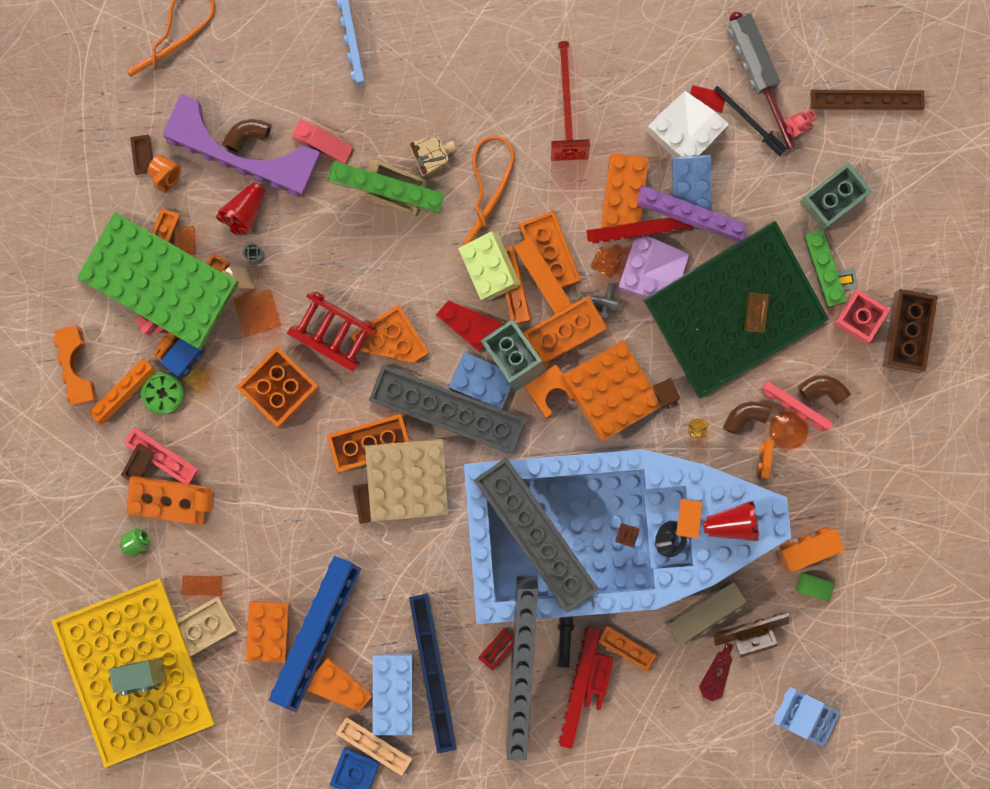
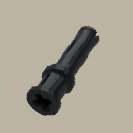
M573 616L560 617L559 624H557L558 630H560L557 667H570L571 631L574 629Z

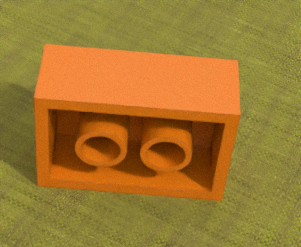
M823 527L815 530L816 534L813 536L812 534H806L798 537V542L789 541L779 545L780 549L776 550L784 572L792 573L845 551L837 529Z
M249 602L246 661L286 662L289 648L291 603Z

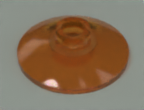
M786 411L773 418L769 432L771 439L774 440L778 447L788 450L795 449L806 440L808 426L806 421L796 416L797 413ZM788 426L793 428L792 433L787 432Z

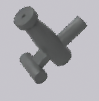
M608 283L605 297L589 295L595 306L603 309L600 315L605 324L608 318L606 310L616 311L618 300L612 299L616 286L613 283ZM580 292L579 300L588 295H584V292Z

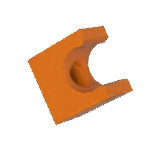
M556 364L524 386L525 391L545 419L552 415L551 410L546 404V396L550 392L559 390L565 393L571 402L575 400L562 380L561 376L563 374Z

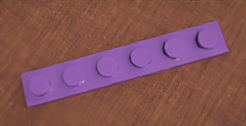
M642 186L639 190L638 206L736 242L744 239L745 223Z

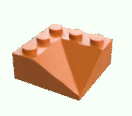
M278 346L236 387L279 429L320 389Z

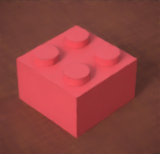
M857 289L851 294L833 325L866 345L872 340L890 309Z

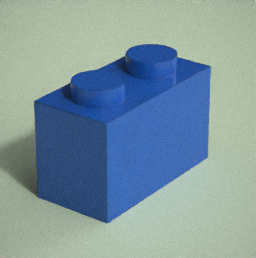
M180 338L160 363L177 377H186L191 372V366L195 361L199 362L203 358L205 348L202 347L200 350Z

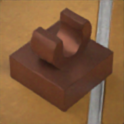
M620 523L615 542L634 548L640 529Z

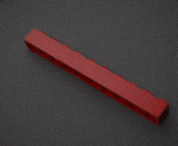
M671 217L588 229L586 230L587 242L598 244L600 243L599 241L610 242V239L618 241L623 237L624 239H631V236L635 238L642 237V234L650 236L652 233L662 234V231L669 233L673 232L672 230L682 231L683 228L688 230L693 229L694 226Z
M588 626L584 630L585 640H582L581 643L583 649L582 652H579L578 659L580 661L579 664H576L575 668L577 674L573 677L572 683H574V686L570 689L569 694L571 699L567 702V707L569 708L568 712L565 711L564 719L566 720L565 724H562L561 727L563 733L562 736H559L558 740L561 747L569 749L573 747L600 633L598 628Z

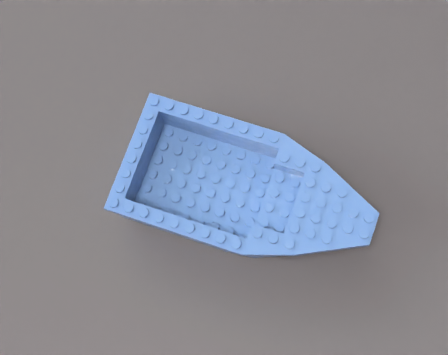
M643 449L509 460L599 588L597 592L566 613L474 482L475 478L500 461L464 464L477 624L514 621L516 577H537L538 603L536 619L655 610L715 585L791 538L787 497L701 463ZM681 499L703 502L698 539L687 537L685 548L675 557H665L659 554L655 546L656 534L665 522H678ZM748 501H754L759 541L709 537L708 533H704L703 521H706L707 516ZM620 523L640 529L634 548L615 542ZM680 536L675 540L676 547L680 544Z

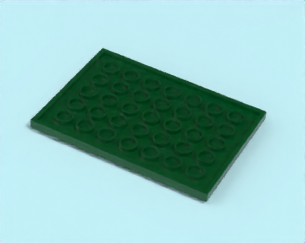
M774 220L643 299L699 399L829 320L780 227Z

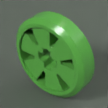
M166 372L153 374L143 384L141 390L144 405L150 411L160 415L175 412L182 405L185 396L181 381L176 376ZM163 388H165V392H167L168 395L166 397L163 396V399H160L161 395H159L158 392L159 390L162 391Z

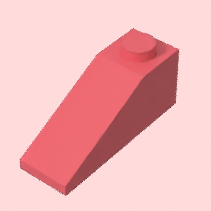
M302 119L299 120L292 134L295 142L317 150L321 154L343 164H346L353 150L351 145Z

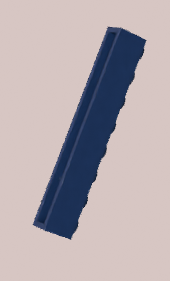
M429 593L411 596L409 601L437 754L457 750L430 596Z

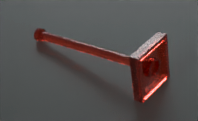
M561 41L558 43V48L560 49L565 140L551 141L550 160H588L590 139L573 140L568 64L569 42Z

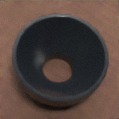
M676 521L665 522L656 534L655 546L662 556L675 557L687 544V537L680 536V544L677 547L675 546V540L679 537L676 535L678 525Z

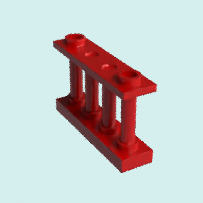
M319 292L308 293L306 297L312 300L300 325L291 326L286 334L350 371H355L360 362L356 361V355L368 333L371 335L377 333L378 330L374 328L375 325L367 320L363 322L330 303ZM318 305L329 311L317 333L311 335L307 332L306 328ZM336 314L345 319L334 342L329 345L323 342V336ZM351 324L362 330L350 352L344 354L340 351L339 347Z

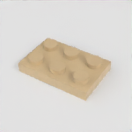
M220 596L177 619L190 657L238 630Z

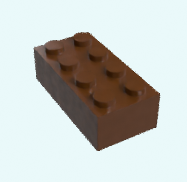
M899 289L894 293L882 367L919 374L926 371L938 296Z

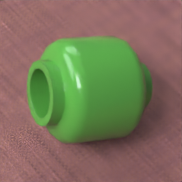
M134 528L121 536L120 549L124 554L135 557L148 549L150 538L146 531Z

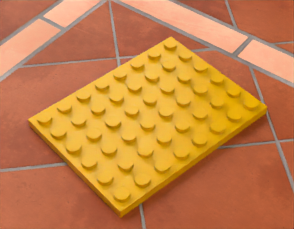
M162 578L52 620L105 768L215 725ZM162 657L166 681L161 682V686L143 692L139 690L120 696V692L113 693L109 669Z

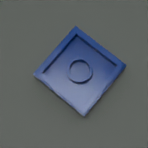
M344 747L329 785L338 789H370L380 762Z

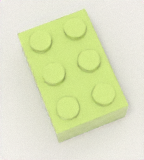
M491 231L458 248L480 300L488 302L521 285L498 233Z

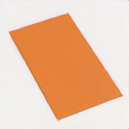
M681 499L676 535L698 539L703 502Z

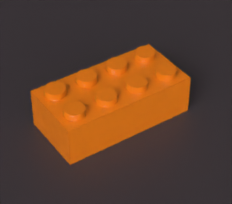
M616 153L610 154L600 228L641 222L642 207L637 205L639 190L646 183L649 158Z
M402 414L327 435L337 473L366 466L365 446L410 442Z

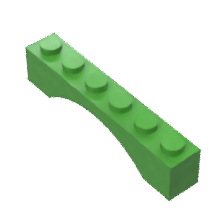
M336 161L331 163L327 178L329 183L387 197L434 214L440 212L444 193Z

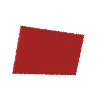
M692 85L690 95L715 112L722 113L725 100L715 90Z

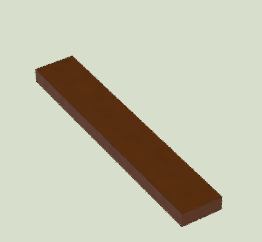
M811 89L810 109L924 110V90Z

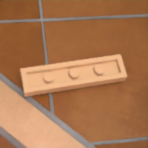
M347 716L336 732L338 736L401 776L412 760V757L379 736L373 735L371 731Z

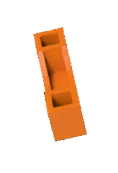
M75 325L55 330L53 341L55 347L59 349L57 358L59 365L63 367L64 371L62 373V380L64 384H67L68 392H66V398L68 403H71L73 406H80L98 401L94 382L83 380L75 370L76 355L85 347L82 328Z

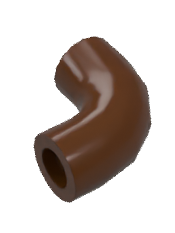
M257 119L242 120L231 127L222 145L234 152H240L243 143L248 138L266 141L270 135L272 125Z
M815 375L797 386L807 401H810L819 394H825L831 398L835 405H838L851 395L846 386L838 379L828 375Z
M754 401L742 403L731 410L724 423L723 430L735 435H741L748 421L755 420L766 424L772 406Z

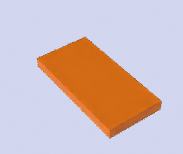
M554 211L518 224L524 240L528 237L531 238L562 289L581 282Z
M588 295L523 332V335L542 362L546 364L608 329Z

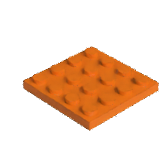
M624 340L561 376L600 442L605 441L662 407L650 382Z

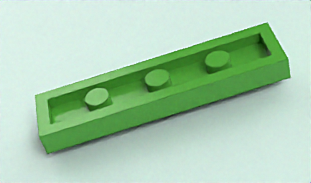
M823 229L804 235V240L827 307L847 302Z

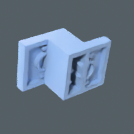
M790 687L784 694L780 709L775 713L773 723L825 747L841 712Z

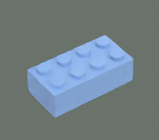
M374 654L373 735H412L413 654Z

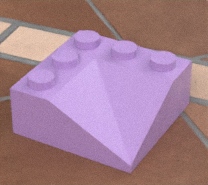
M645 235L634 237L617 290L645 299L683 276L689 254Z

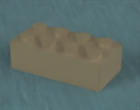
M728 581L664 624L676 643L680 645L685 644L686 646L695 640V635H703L710 631L712 624H720L728 619L726 615L734 612L735 614L744 608L743 604L747 601L736 584Z

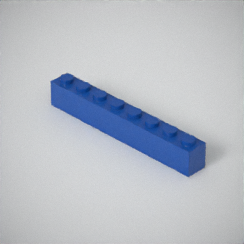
M333 557L268 701L295 713L297 712L362 568L339 557Z

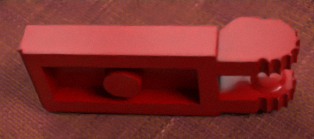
M599 653L594 654L586 688L587 694L584 707H589L591 695L595 693L599 694L596 701V709L601 710L614 657Z

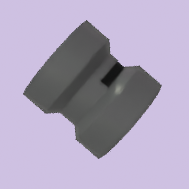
M251 243L246 245L243 250V255L250 264L258 265L263 262L265 254L259 245Z

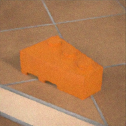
M330 657L314 673L306 690L357 711H360L373 696L371 691Z

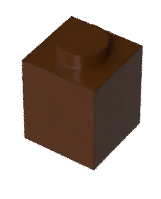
M671 378L652 387L662 406L661 408L666 406L667 409L678 405L677 401L681 398Z

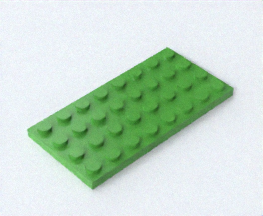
M116 212L113 213L77 276L79 280L200 350L239 284L238 281Z

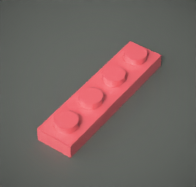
M769 381L761 388L766 397L771 400L777 399L781 402L780 405L787 410L792 409L797 412L796 416L804 421L808 419L817 430L827 431L831 428L833 424L831 421Z
M134 427L124 445L134 451L136 445L141 443L156 453L151 461L153 464L182 483L190 484L199 470L197 467L138 428Z

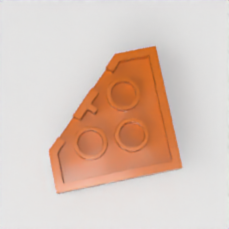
M399 304L371 322L378 331L374 335L368 333L360 348V351L409 363H415L429 354L428 349ZM359 329L353 334H351V337L354 340V342L356 341L362 329Z

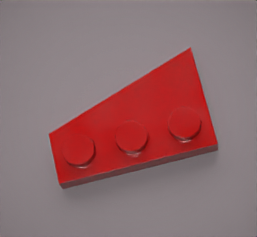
M449 300L436 314L439 319L478 352L484 347L481 340L504 325V323Z

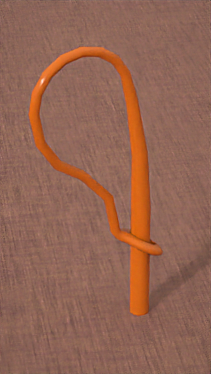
M173 0L169 8V21L165 35L153 45L152 56L128 69V75L132 77L150 65L156 68L157 61L171 54L194 37L212 19L215 12L214 1L209 0L211 12L199 26L183 38L156 53V47L169 34L172 12L177 0Z
M489 136L482 139L476 145L472 155V166L478 179L480 195L475 206L478 219L464 239L463 243L465 245L473 241L482 225L484 228L487 227L486 219L500 198L511 173L515 153L512 145L505 138ZM499 140L509 147L511 160L498 189L481 213L479 206L484 191L480 174L476 168V155L484 142Z

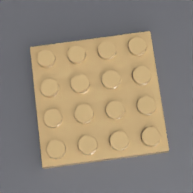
M443 439L365 446L371 522L448 515Z

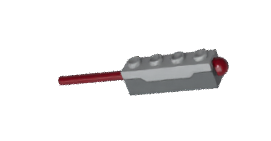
M733 12L730 15V23L727 27L728 37L734 41L735 53L738 57H741L743 62L741 66L744 73H747L750 78L749 85L751 89L755 90L757 95L763 93L766 96L788 150L792 149L795 145L790 133L787 132V126L771 89L778 87L781 82L751 13L743 16L740 12Z

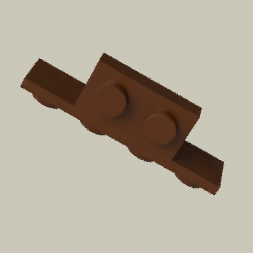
M778 613L772 616V618L766 620L758 619L753 624L739 625L730 631L722 630L714 635V644L718 646L734 641L740 658L777 647V641L772 629L789 624V614Z

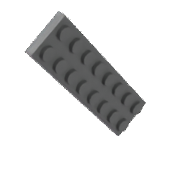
M384 365L381 367L369 398L370 402L513 455L526 420L523 417Z
M507 457L474 479L478 488L566 613L599 590Z

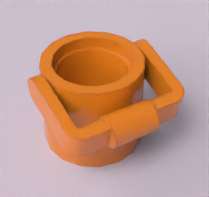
M160 154L153 158L148 167V175L153 178L152 181L155 188L167 193L179 181L181 166Z

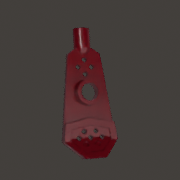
M725 644L723 651L718 652L699 685L703 698L715 701L723 696L732 662L730 652L733 646ZM718 668L722 670L720 676L715 674V670Z

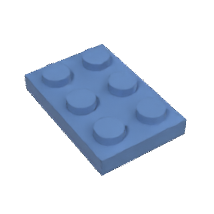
M710 155L672 157L673 197L712 211Z
M465 352L449 385V388L501 410L512 387L499 367Z

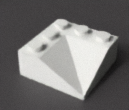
M684 91L654 119L646 132L673 157L700 156L726 130L729 124L714 110Z

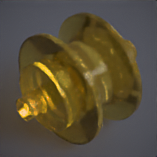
M700 418L690 420L688 434L693 438L705 437L708 428L707 422Z

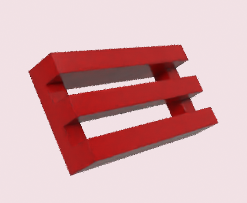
M503 628L480 654L478 659L493 671L512 649V642L492 665L489 662L509 639L513 640V636ZM504 634L506 638L487 659H484L483 657Z

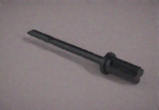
M718 85L715 87L714 90L764 137L762 143L765 142L779 157L786 152L788 148L773 135V131L768 134Z

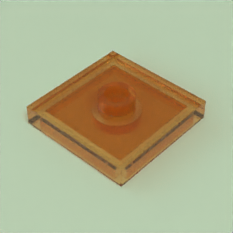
M271 289L234 299L245 337L282 326Z

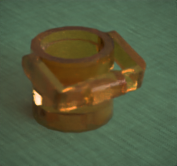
M613 245L612 251L601 246L595 254L591 269L613 278L619 270L623 258L621 246Z

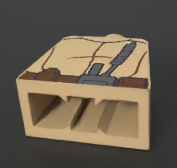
M439 136L409 143L423 179H427L449 165L447 155L457 151L453 140L442 145Z

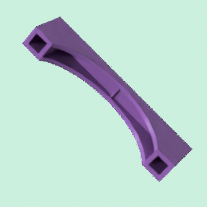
M180 94L162 134L166 142L176 147L178 144L183 146V149L189 153H200L201 157L208 161L212 159L219 161L218 164L222 167L229 168L231 166L241 175L246 176V174H250L254 180L261 183L264 181L269 182L271 187L277 190H281V188L288 190V194L297 198L299 195L305 196L322 157L319 151L305 145H301L290 154L271 160H250L236 156L223 149L211 138L203 121L200 103L183 94Z

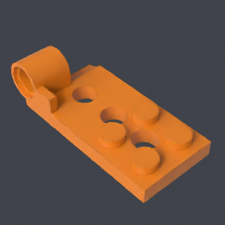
M131 476L129 479L126 515L203 525L205 512L213 510L215 491L206 486ZM143 494H150L153 498L152 502H146L143 499ZM162 497H170L172 500L171 505H165L162 502ZM188 499L191 506L189 508L183 507L181 500Z

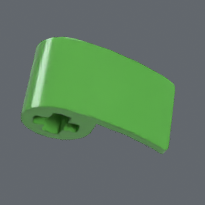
M800 573L795 591L829 602L834 583Z

